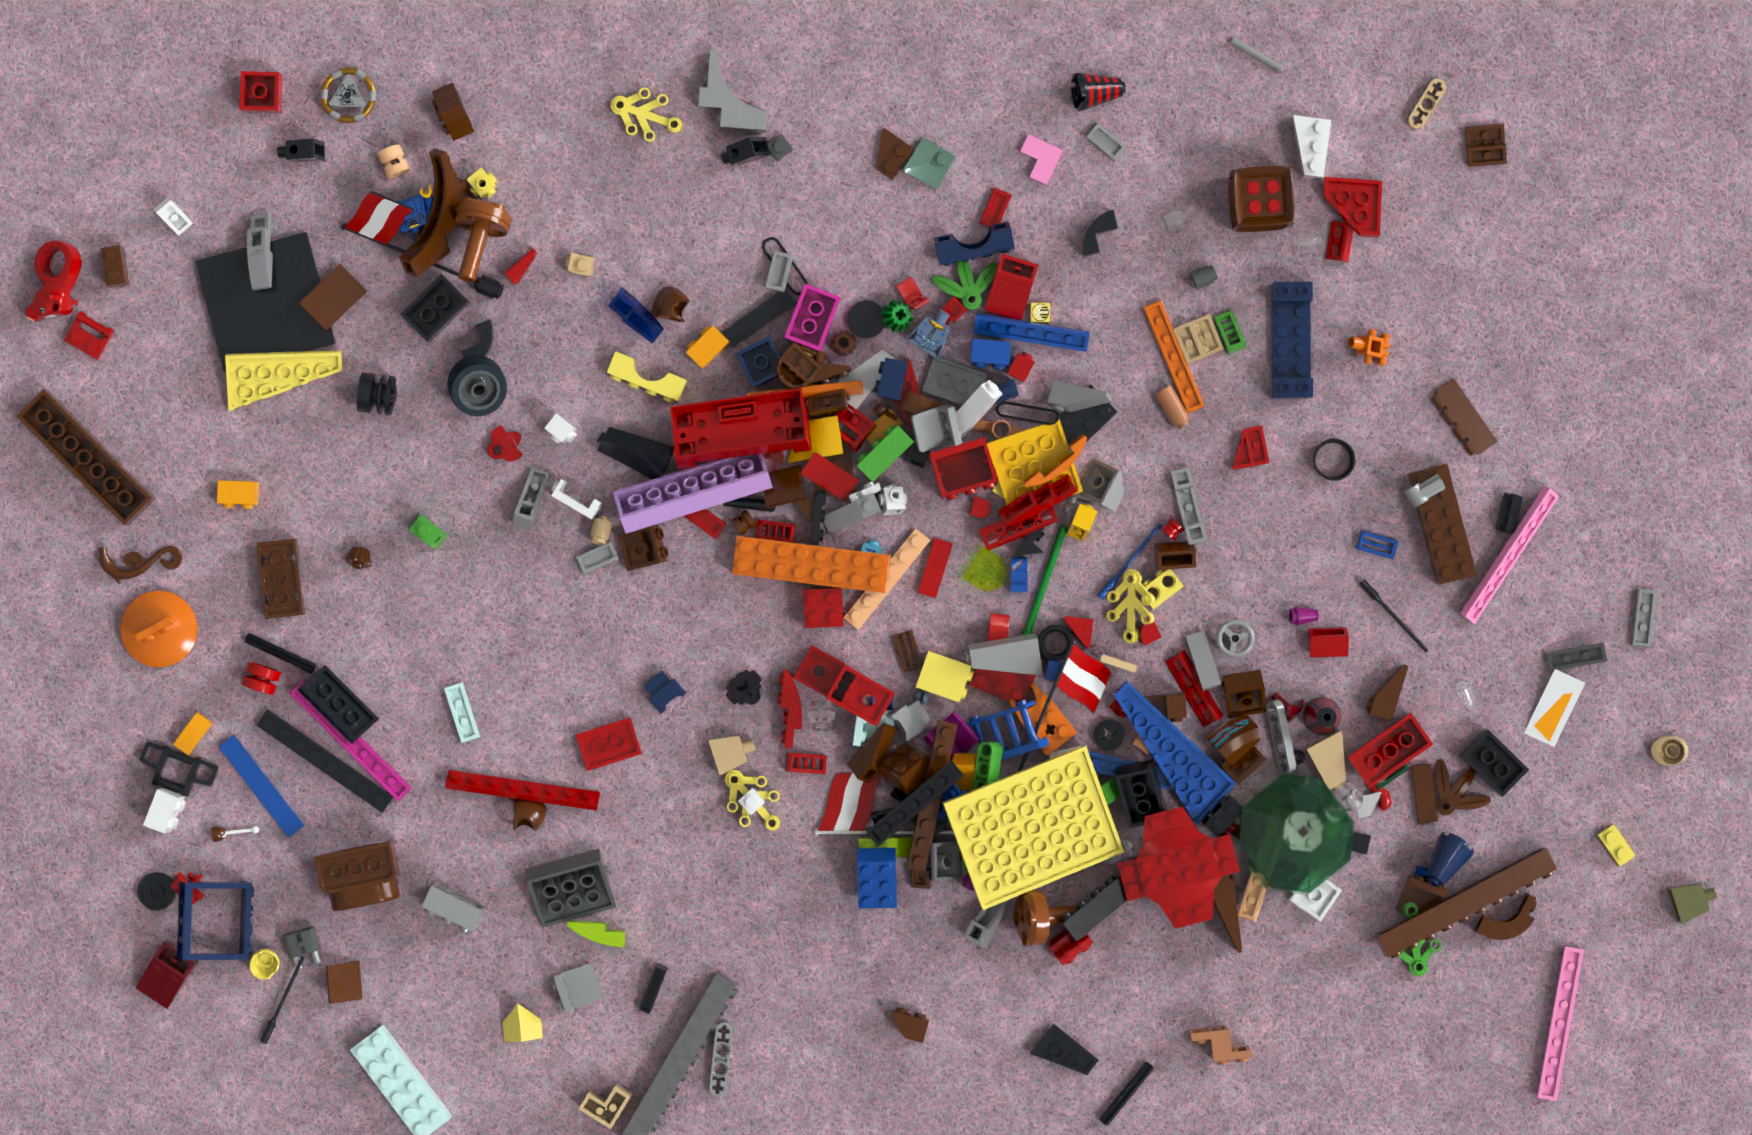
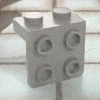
M941 405L911 416L918 451L925 452L946 444L954 446L962 444V432L957 422L958 414L953 406Z
M590 963L554 975L552 985L555 992H559L560 998L558 1003L561 1010H565V1013L603 998L593 965Z

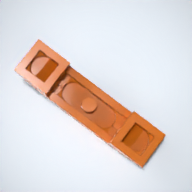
M1081 434L1068 445L1072 450L1069 455L1044 475L1039 470L1035 471L1023 481L1027 487L1040 485L1062 474L1078 458L1086 444L1087 437Z

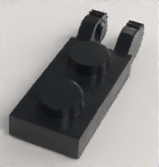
M822 490L816 493L814 501L811 544L815 546L819 545V541H823L824 530L820 529L821 522L825 521V511L822 510V507L826 504L827 494Z

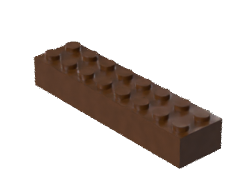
M43 389L16 416L123 525L129 526L156 499L48 390Z

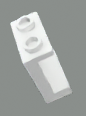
M565 480L556 481L551 489L553 492L551 496L592 520L596 518L604 503L594 499L588 508L562 492L567 484Z

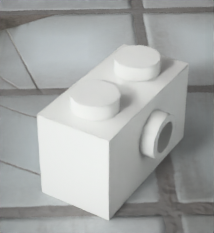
M557 413L544 428L551 433L550 438L558 444L560 441L564 444L567 442L571 443L577 436L575 433L577 428Z

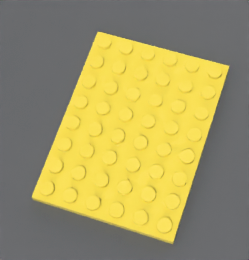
M1085 745L942 803L982 910L1124 852Z

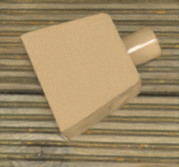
M740 735L709 740L719 775L747 762L746 753L756 750L753 739L742 742Z

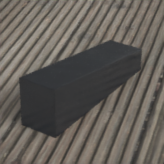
M657 963L639 1007L640 1011L648 1014L651 1013L668 967Z

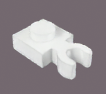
M870 482L864 485L863 490L849 495L851 503L882 490L879 483Z

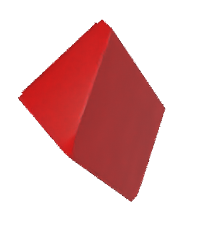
M1331 222L1325 259L1348 263L1353 229L1348 223Z

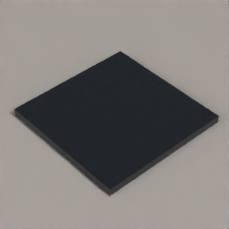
M307 232L270 242V251L273 253L271 288L252 289L247 247L195 261L224 372H226L225 354L303 352L336 344L332 326L325 331L299 305L320 283Z

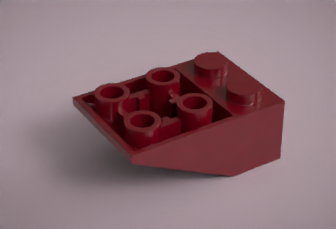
M168 940L162 943L136 986L137 990L166 1009L169 1008L199 963L198 960L177 959V946Z

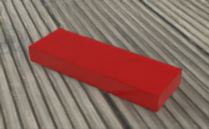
M937 538L934 539L917 593L936 598L953 543Z

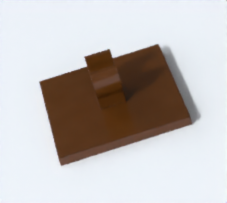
M360 961L326 965L329 1004L363 999Z

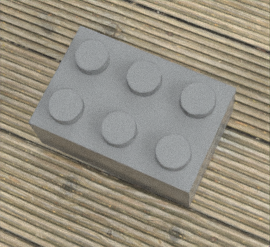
M437 883L430 887L421 906L425 908L424 912L435 916V914L442 917L441 920L448 924L456 923L460 925V930L467 933L470 931L474 932L478 928L487 908Z

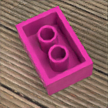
M805 284L784 338L799 345H805L815 351H821L841 297Z

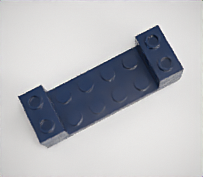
M1273 282L1271 284L1272 399L1313 398L1310 302L1313 301V282Z

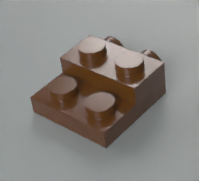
M658 524L627 534L625 532L618 534L627 571L667 562L666 558L669 553L667 547L663 546L664 532L662 528H659Z

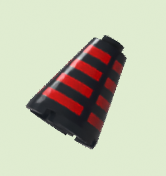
M1073 73L1071 83H1075V86L1071 88L1072 101L1077 111H1083L1122 97L1123 93L1126 92L1125 82L1121 78L1086 73Z
M1327 697L1312 699L1303 711L1305 726L1317 735H1328L1334 732L1340 725L1342 718L1338 704ZM1325 714H1328L1327 720L1323 719Z

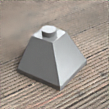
M1093 459L1081 482L1083 492L1078 494L1115 512L1124 496L1122 472Z

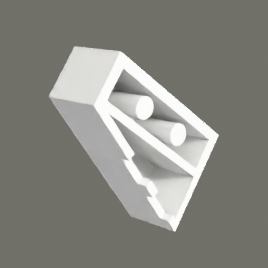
M1293 115L1291 120L1302 177L1322 179L1324 177L1331 120Z

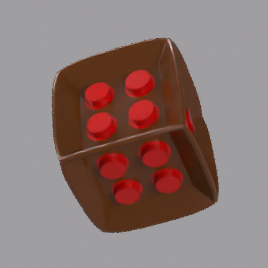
M1290 166L1246 167L1229 172V208L1233 232L1273 231L1294 226V188Z

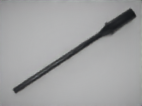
M1365 579L1362 580L1359 585L1372 599L1379 602L1417 644L1427 652V647L1381 600L1379 592L1377 593Z
M301 956L273 1018L267 1022L266 1029L260 1039V1042L264 1044L268 1043L274 1027H276L277 1016L304 961V956Z

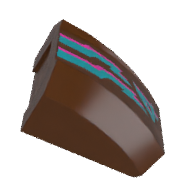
M1246 714L1220 725L1205 736V738L1232 766L1261 740L1259 727Z

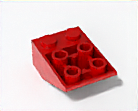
M1002 253L985 310L1008 318L1022 320L1039 265Z

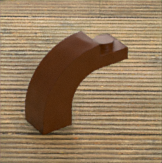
M1527 893L1518 912L1512 918L1505 921H1497L1482 914L1474 931L1495 940L1511 939L1522 934L1535 919L1528 914L1533 912L1537 905L1536 897Z

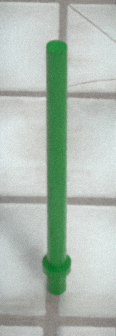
M1060 525L1026 626L1021 631L1022 635L1032 634L1037 614L1068 528L1066 526Z

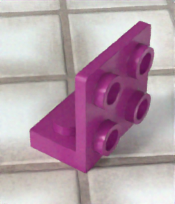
M955 711L943 720L957 723L958 725L950 761L953 760L954 753H965L980 740ZM936 727L923 738L931 748Z

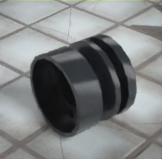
M362 372L357 392V412L371 413L374 405H376L377 414L381 415L384 408L385 415L391 416L397 398L396 377L389 376L387 382L386 375H382L379 383H377L376 374Z

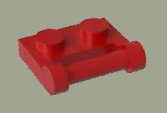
M80 311L64 341L98 360L115 330L110 327H104L87 317L86 313ZM84 323L103 334L102 340L80 328L81 324Z
M847 403L849 409L840 410L835 416H838L839 423H842L858 435L857 439L854 440L840 429L841 440L851 446L850 449L857 452L877 425Z

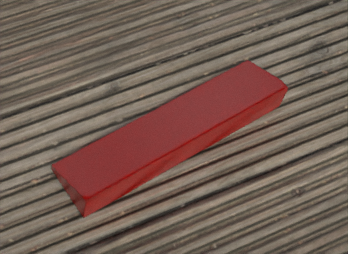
M1185 650L1165 661L1203 727L1223 717L1209 690H1202L1196 668Z

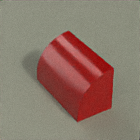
M1347 627L1308 628L1310 658L1348 657L1349 634Z

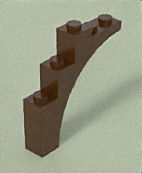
M435 148L429 152L434 172V197L431 211L419 237L399 257L405 273L415 277L421 275L450 253L448 241L444 236L459 226L455 221V207L462 202L464 197H471L467 182L456 178L457 174L452 168L448 153Z

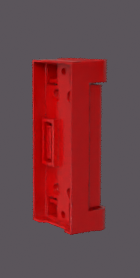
M801 388L670 406L674 456L678 469L696 467V462L792 450V448L794 453L812 451L807 401Z

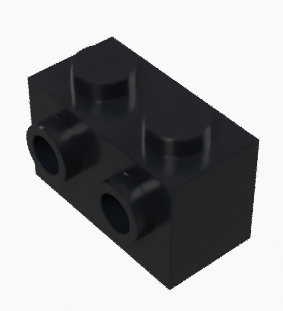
M1230 795L1228 797L1224 796L1217 804L1219 806L1215 811L1211 810L1204 817L1205 821L1203 823L1218 837L1245 810Z

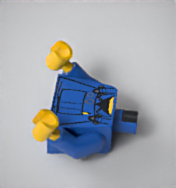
M428 184V191H424L421 185L420 194L397 201L414 208L405 217L398 230L403 234L411 232L414 242L419 237L431 211L433 196L430 184Z

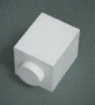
M753 787L738 800L750 815L766 802Z

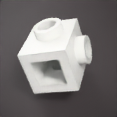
M887 485L878 495V504L882 508V515H899L906 509L907 496L903 492V487Z

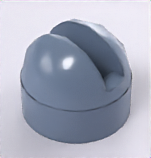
M922 689L915 692L914 699L918 700L921 705L926 704L929 701V693ZM921 692L925 693L922 702L919 701Z

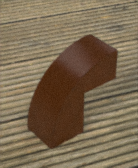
M907 391L901 409L908 413L917 414L946 404Z

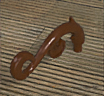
M106 546L99 547L100 557H98L103 570L114 578L118 584H121L120 579H131L146 572L166 552H171L174 555V559L171 562L161 559V564L167 569L178 568L183 560L181 551L174 546L160 549L145 562L140 553L129 552L124 558L125 564L128 567H132V562H135L137 565L131 570H121L115 567L114 564L116 562L110 559V555L108 556Z

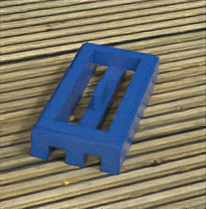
M1361 530L1356 549L1394 559L1399 541ZM1364 536L1393 543V547L1365 540ZM1362 543L1389 550L1391 555L1363 547Z

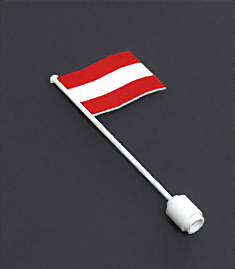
M837 773L830 787L826 812L819 829H815L814 834L816 836L818 834H868L865 827L872 812L876 788L882 774L878 773L870 783L858 780L854 773ZM897 831L895 834H913V831ZM941 831L938 834H953V831Z

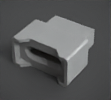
M914 700L908 705L900 704L886 714L889 719L895 721L901 731L900 738L904 742H908L923 731L921 726L930 721L918 700Z

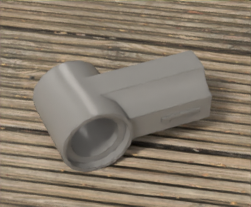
M1436 474L1421 484L1418 483L1410 487L1404 493L1412 507L1415 508L1428 501V498L1444 490L1445 486L1439 475Z

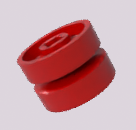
M248 661L245 671L252 674V676L243 675L241 685L274 695L277 685L271 683L270 680L278 682L282 672Z

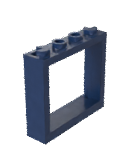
M179 881L176 958L180 960H249V955L252 952L250 936L253 932L252 925L250 924L251 917L253 916L251 898L254 896L252 883L246 881ZM193 889H242L239 953H190Z

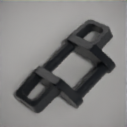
M146 742L140 757L142 764L155 769L152 785H161L181 792L186 797H189L193 783L207 787L213 786L219 771L217 765L206 762L202 758H194L171 750V747H164L152 742ZM150 747L163 751L157 766L145 760ZM168 757L192 765L185 786L161 778ZM200 764L214 769L210 781L206 782L195 779Z

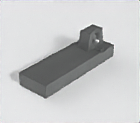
M1604 642L1546 652L1550 671L1608 661Z

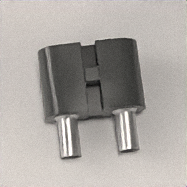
M314 926L282 935L288 956L293 958L296 967L300 956L305 953H312L315 964L321 963L318 953L321 947Z

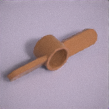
M982 419L972 428V430L990 433L997 439L1002 438L994 432V427L997 423L1002 422L1007 425L1008 432L1005 436L1026 429L1010 426L1005 420L992 422Z

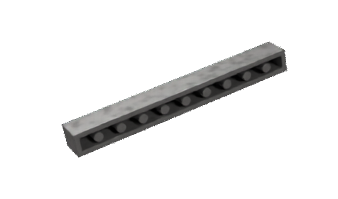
M718 972L716 973L622 1135H649L651 1130L653 1132L656 1131L660 1124L658 1121L659 1116L666 1114L670 1107L667 1104L669 1099L676 1097L680 1090L677 1088L679 1082L685 1081L690 1073L686 1070L690 1064L694 1066L699 1057L696 1054L699 1048L704 1049L709 1040L706 1038L709 1031L714 1032L718 1025L717 1017L719 1014L721 1016L724 1015L728 1008L726 1005L729 998L733 999L738 991L735 988L737 983Z

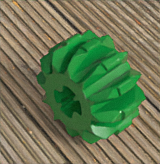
M892 300L889 304L884 305L885 311L881 312L884 319L881 322L887 323L885 329L891 328V331L895 333L897 331L903 332L905 328L911 326L910 321H913L914 318L910 316L913 310L907 309L909 304L903 305L902 300L897 302Z

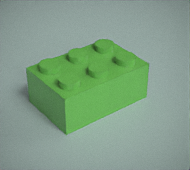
M891 424L883 432L885 436L881 440L877 438L870 445L872 449L867 454L863 452L856 459L858 461L856 466L872 482L914 442L898 425L894 427Z

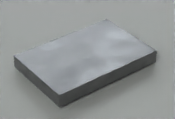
M933 356L921 392L963 406L980 385L985 383L988 373L941 357L937 359Z

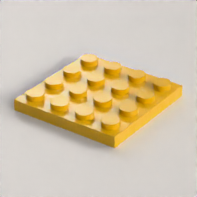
M1060 419L1053 425L1040 424L987 443L1006 505L1028 490L1034 492L1047 483L1027 487L1023 481L1035 471L1039 470L1044 475L1070 454ZM1074 463L1062 474L1048 481L1053 484L1066 474H1069L1078 489L1074 494L1083 492Z

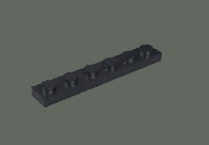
M950 761L866 832L875 844L880 846L964 775L954 762Z

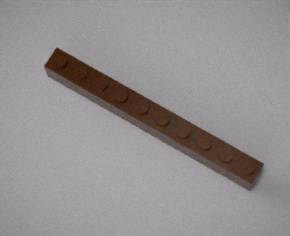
M1541 848L1374 937L1384 956H1391L1393 959L1401 955L1402 950L1406 948L1410 950L1418 946L1419 941L1423 939L1427 941L1434 938L1436 932L1440 930L1445 932L1451 929V924L1457 921L1462 923L1468 920V915L1474 912L1479 914L1485 911L1487 905L1491 903L1496 905L1502 902V898L1509 894L1510 897L1520 892V888L1524 886L1528 888L1536 884L1537 879L1541 877L1545 879L1552 876V871L1556 870L1557 867L1547 848Z

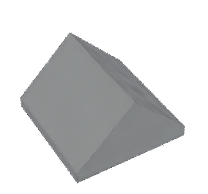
M932 841V882L961 880L960 850L956 841Z

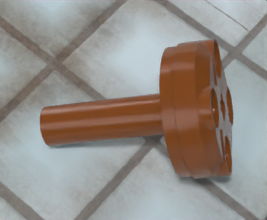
M464 197L462 202L458 204L455 221L461 227L471 232L458 278L462 281L473 283L476 279L487 236H506L510 229L512 218L501 204Z
M1033 889L1019 895L1016 901L1013 920L1022 944L1024 946L1044 944L1048 939L1050 925L1059 924L1064 914L1069 911L1072 913L1077 909L1076 905L1048 907L1046 898L1041 890Z

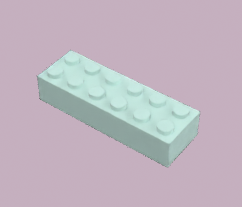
M384 1025L350 1049L413 1135H430L452 1117Z

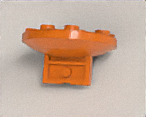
M167 591L147 592L134 599L126 608L121 620V638L128 653L138 662L151 667L171 666L183 660L193 649L198 635L197 618L191 606L180 596Z

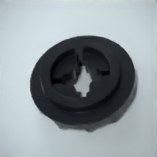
M1113 720L1101 721L1095 727L1094 741L1103 750H1114L1124 740L1123 728L1118 722ZM1104 728L1109 732L1116 730L1112 735L1113 743L1108 738L1101 740L1105 735Z

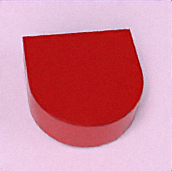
M975 497L970 515L978 518L987 517L991 512L990 503L985 499Z

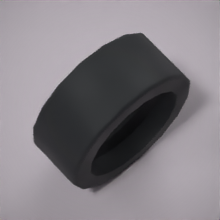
M1050 625L1039 634V651L1048 660H1063L1070 645L1069 640L1073 639V635L1064 626ZM1051 632H1061L1067 639V646L1060 654H1052L1045 648V638Z

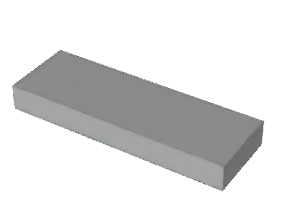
M1637 588L1631 646L1651 648L1657 590Z
M1201 631L1186 636L1202 690L1205 691L1221 686L1205 632Z

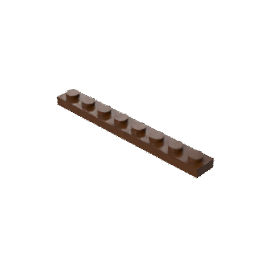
M937 721L924 783L950 762L958 726L957 723ZM942 795L917 814L906 862L907 869L926 871Z

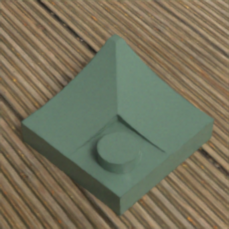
M922 137L903 171L938 190L956 156Z

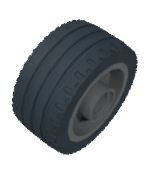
M472 355L462 358L453 366L448 375L447 387L449 395L455 406L467 415L477 417L489 415L496 411L506 398V378L501 368L488 357Z

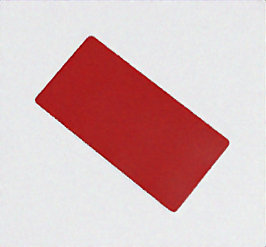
M816 452L801 471L802 475L843 501L848 498L859 482L857 478Z

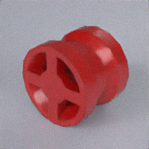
M1170 518L1168 523L1160 528L1172 541H1175L1177 539L1176 536L1184 531L1173 518Z

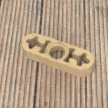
M1434 79L1425 89L1408 117V125L1412 129H1420L1427 122L1446 90V84L1443 80ZM1432 84H1440V89L1442 90L1437 91L1434 97L1426 94L1427 92H1429V94L1433 92L1434 87L1432 86ZM1422 100H1431L1432 107L1424 109L1421 105ZM1417 108L1421 112L1427 113V116H1425L1424 114L1421 116V124H1413L1414 120L1412 119V117L1416 118L1420 113L1419 111H1416Z

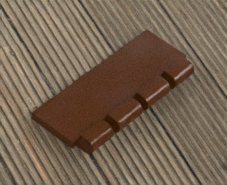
M1452 379L1435 391L1437 395L1431 400L1438 410L1444 406L1446 407V410L1441 414L1449 426L1455 422L1457 423V426L1452 428L1460 442L1465 438L1468 439L1463 446L1470 456L1475 452L1479 455L1498 442L1455 379Z

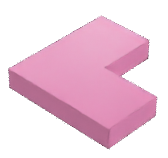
M1028 134L1020 152L1037 160L1029 178L1047 185L1063 150Z

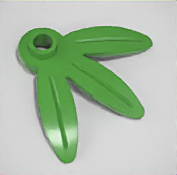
M958 261V273L963 287L942 276L935 275L932 277V281L944 292L961 298L963 305L967 309L974 310L981 305L982 298L980 294L993 280L998 264L991 262L986 266L975 284L970 265L964 261ZM969 297H975L976 301L970 303L968 301Z

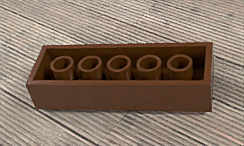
M1447 463L1407 474L1411 487L1418 483L1421 484L1436 474L1439 475L1445 486L1444 490L1416 507L1437 585L1477 575Z

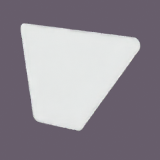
M1382 792L1354 798L1359 819L1371 816Z

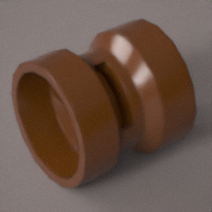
M747 510L741 512V516L731 520L741 535H744L750 527L753 528L757 525Z

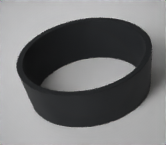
M1341 439L1325 440L1314 452V467L1318 474L1327 480H1342L1354 469V451L1347 442ZM1328 443H1338L1346 448L1350 455V465L1344 474L1338 477H1328L1318 470L1316 455L1322 446Z

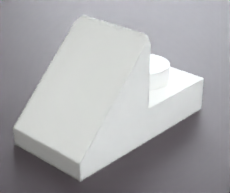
M169 197L154 208V211L178 236L193 224L180 207Z

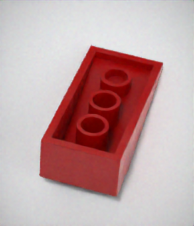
M1408 712L1350 754L1348 758L1368 787L1372 788L1431 747L1433 743L1412 713Z

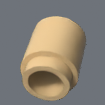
M605 516L594 518L590 532V542L597 545H605L609 539L613 524L609 521L610 518Z

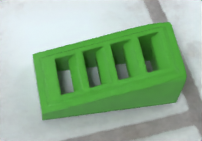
M1232 310L1214 317L1229 355L1247 347ZM1231 318L1232 321L1221 325V321ZM1234 325L1233 329L1224 332L1223 329ZM1237 333V336H1234L1232 338L1227 339L1226 337L1231 334ZM1240 340L1239 343L1230 346V343Z

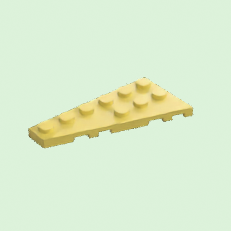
M342 350L225 354L228 411L342 371Z

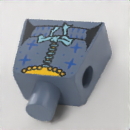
M942 309L939 310L936 317L928 314L909 335L907 340L938 359L951 330V327L945 324L950 315Z

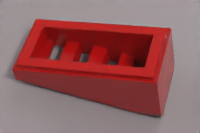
M534 248L505 272V275L515 286L520 282L538 252Z
M758 519L756 538L794 543L796 524ZM763 524H767L765 536L762 535ZM770 525H774L773 536H769ZM778 526H782L780 537H777ZM786 527H789L788 538H784Z
M787 752L785 771L826 774L827 755ZM793 757H796L795 768H793ZM801 757H804L803 769H800ZM809 758H812L811 769H808ZM816 758L820 759L819 770H816Z

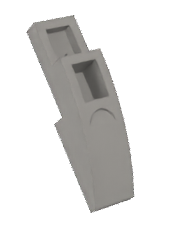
M269 213L251 216L250 229H247V257L253 290L267 289L272 286L273 253L270 251L272 217Z

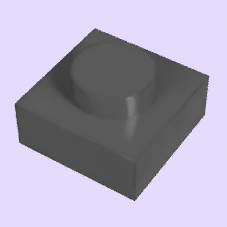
M782 134L768 144L769 150L778 161L794 150Z

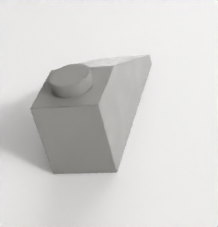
M1054 381L1047 402L1053 410L1063 413V411L1073 412L1110 403L1112 398L1106 391Z
M531 468L514 512L512 526L531 531L547 485L549 472Z
M871 494L826 514L824 524L828 534L882 511L875 495Z

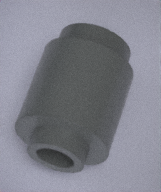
M1206 265L1190 272V277H1188L1191 287H1196L1197 290L1214 283V280L1218 279L1212 265Z

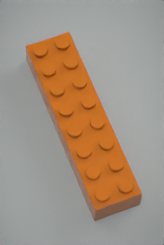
M737 536L732 574L886 593L891 555Z

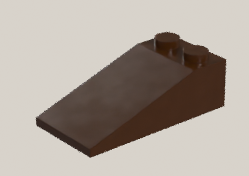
M1229 874L1222 876L1214 889V905L1235 950L1241 953L1242 945L1234 889L1236 883L1233 876Z

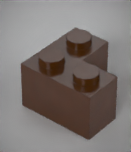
M453 82L432 91L434 99L431 101L439 121L443 120L445 123L442 126L446 135L450 134L453 141L475 132Z
M1185 694L1145 696L1155 708L1167 719H1170V722H1182L1183 718L1187 717Z

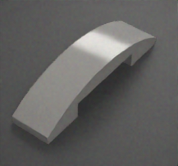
M1190 468L1171 471L1173 487L1188 545L1208 541Z

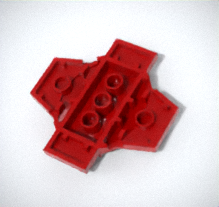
M1183 806L1145 816L1143 847L1138 853L1137 858L1118 863L1127 901L1145 896L1160 905L1175 929L1213 919L1215 887L1222 876L1240 872L1230 834L1211 839L1199 832Z

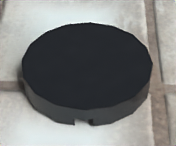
M864 300L858 302L849 312V328L860 338L876 337L885 327V323L881 322L884 319L881 312L884 310L874 301Z
M161 872L147 874L138 885L137 894L140 902L148 909L157 911L171 905L176 897V892L170 888L173 883L171 877Z

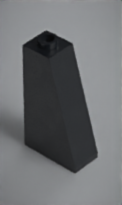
M609 427L606 433L602 432L597 441L600 443L597 451L651 479L663 476L674 452V447L612 427Z

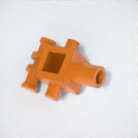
M1369 329L1368 335L1358 336V338L1350 337L1348 339V347L1356 349L1355 355L1364 357V364H1371L1372 358H1378L1377 365L1386 366V357H1389L1387 349H1390L1388 343L1391 335L1381 334V338L1375 337L1376 330Z

